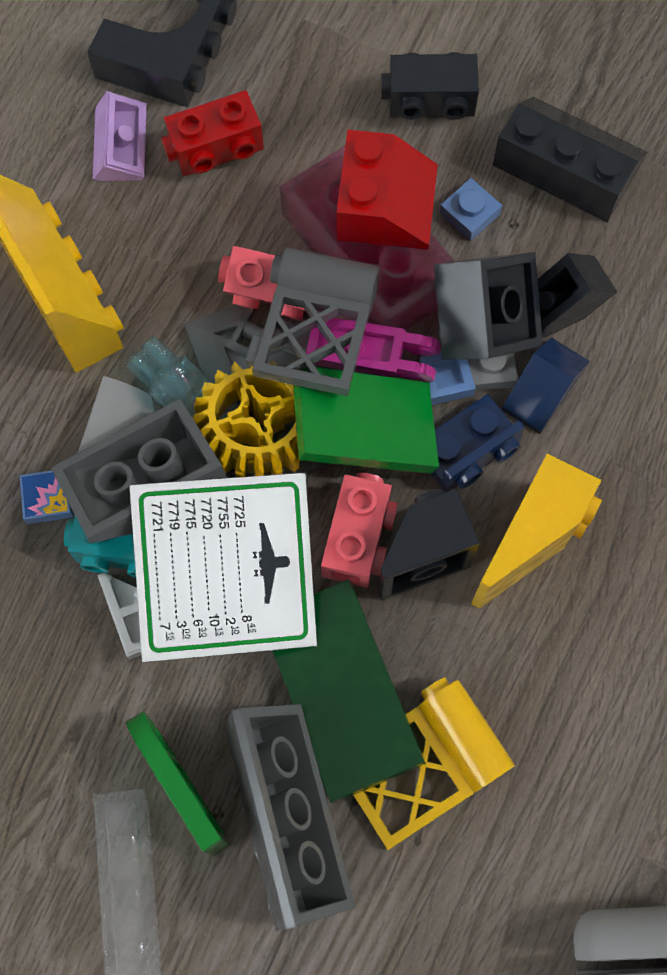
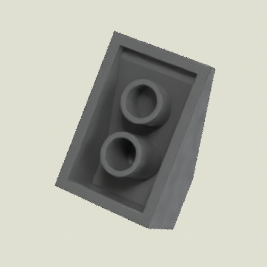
M181 399L172 402L51 467L90 543L133 534L130 485L227 478L221 463Z

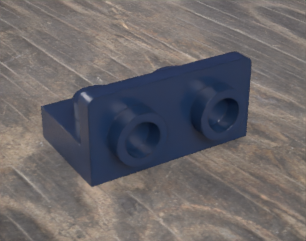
M486 394L435 429L439 467L431 475L445 493L457 485L461 489L470 486L484 473L481 468L494 459L498 463H502L520 449L521 445L519 442L525 429L524 425L520 420L512 424L490 395Z

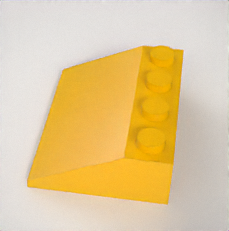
M0 175V243L75 373L123 349L117 332L124 329L112 305L103 308L97 296L103 294L92 271L89 269L82 273L76 263L82 260V256L71 236L68 235L62 238L56 228L62 226V223L50 201L41 204L32 188Z

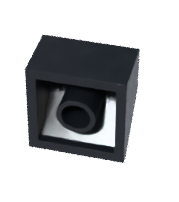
M535 252L434 264V290L437 296L439 339L443 360L489 359L543 345Z
M441 489L430 490L414 499L415 504L409 506L381 567L378 589L381 600L471 567L480 543L457 489L443 493Z

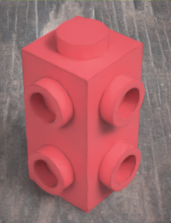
M237 246L232 247L231 256L223 255L219 268L218 282L224 283L223 291L233 296L232 304L255 310L259 309L260 302L272 304L277 284L270 282L271 267L275 255ZM284 304L281 316L302 320L304 312H307L304 308Z
M357 473L356 477L344 475L321 563V575L323 578L339 582L349 579L352 585L368 588L371 575L380 576L387 548L379 546L383 529L392 531L398 503L390 501L392 485L385 484L384 480L379 476L369 473Z

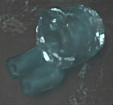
M154 335L151 336L141 346L142 352L134 353L127 360L125 366L149 388L148 393L162 407L181 399L191 417H193L194 414H197L194 411V402L196 397H203L202 387L204 382L210 383L208 378L186 356L182 355L177 358Z

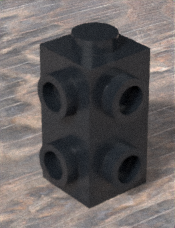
M451 52L447 54L405 53L403 55H390L389 73H381V100H389L390 117H402L408 120L421 117H446L448 119L475 117L479 94L477 54Z

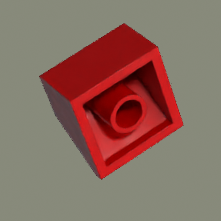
M347 129L336 211L337 241L429 250L438 164L395 134Z

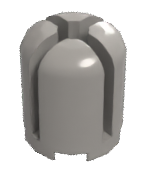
M667 906L597 909L584 913L578 920L573 933L574 957L578 961L667 958ZM667 966L578 970L576 975H667Z

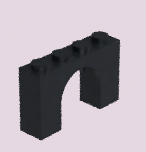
M196 0L200 7L195 16L185 25L167 32H148L104 18L87 51L95 79L188 108L194 93H200L206 78V67L210 58L215 59L219 53L222 40L221 35L225 26H230L234 21L237 0Z

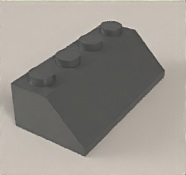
M301 704L246 707L233 710L225 723L229 740V752L234 760L241 788V800L247 812L254 841V853L259 861L267 893V905L272 914L276 931L290 929L354 909L353 896Z

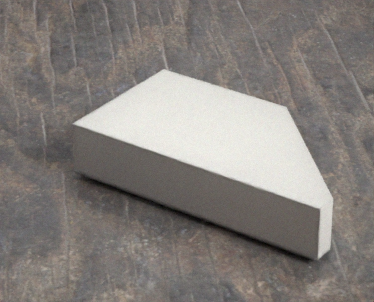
M106 573L97 575L126 657L131 660L141 656L137 587L115 579Z

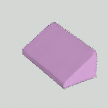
M108 91L103 95L95 110L93 180L141 181L144 179L147 103Z

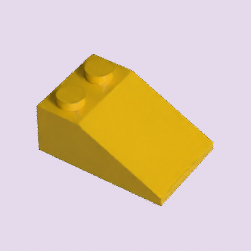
M547 453L498 547L471 605L480 609L563 550L572 536L581 539L602 502V499L594 496L601 479Z

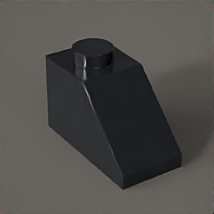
M567 253L538 278L542 339L585 319L617 293V290L595 256Z

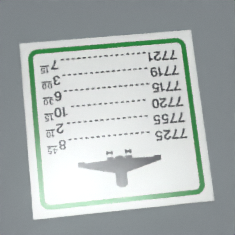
M305 473L130 485L142 662L317 646Z

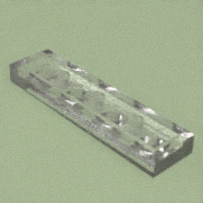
M142 788L95 794L93 799L105 975H161L147 790Z

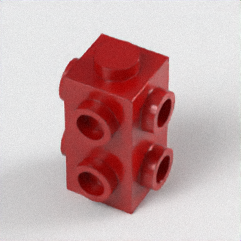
M247 90L163 117L167 135L161 137V142L169 163L177 161L183 177L194 173H206L217 165L235 159H247L256 152L264 150L262 125Z

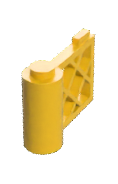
M443 677L420 693L425 701L406 714L410 725L415 722L426 739L423 751L426 764L420 766L415 796L386 790L388 781L381 783L380 788L371 787L354 795L387 850L516 766L459 680L449 684L446 677ZM430 748L433 749L442 765L428 762ZM426 768L447 772L459 791L443 802L421 798ZM365 791L378 794L376 807L373 806ZM385 796L413 802L409 824L393 835L380 817ZM419 803L434 807L417 818Z

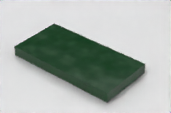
M349 579L313 594L317 646L272 650L292 704H301L320 777L329 801L333 804L426 764L354 587Z

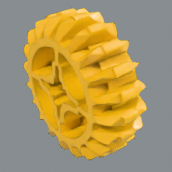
M273 360L269 363L271 365H276ZM235 361L231 366L232 374L228 375L217 370L215 384L204 382L202 387L203 397H196L194 411L197 414H194L192 418L221 463L225 474L235 469L236 478L246 477L247 473L254 474V477L264 476V473L271 472L272 475H283V466L296 472L299 468L294 386L292 384L254 377L252 372L253 366H249L248 369H242ZM240 400V406L228 412L227 418L220 420L224 411L230 405ZM295 421L290 432L284 438L274 443L273 435L285 429V424ZM260 425L264 426V432L262 431ZM241 444H248V445H251V446H253V447H249V446H245V445H241Z

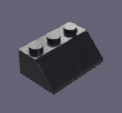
M531 97L518 104L499 134L493 166L608 223L648 152L536 97Z

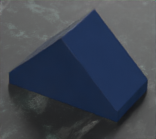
M551 337L532 355L505 401L502 410L541 434L590 361Z

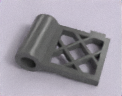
M286 247L283 256L275 255L271 267L270 282L277 284L263 335L262 337L252 336L245 360L246 365L253 366V376L348 396L369 314L373 309L377 294L380 266ZM286 304L304 308L310 318L289 329L281 318L283 306ZM338 315L357 319L354 330L337 339L325 324V322ZM317 327L328 344L306 355L295 338ZM278 328L281 334L275 337L276 330ZM286 343L290 345L299 360L286 367L267 364L270 352ZM350 344L347 354L343 348ZM335 353L344 365L341 379L320 375L313 364Z

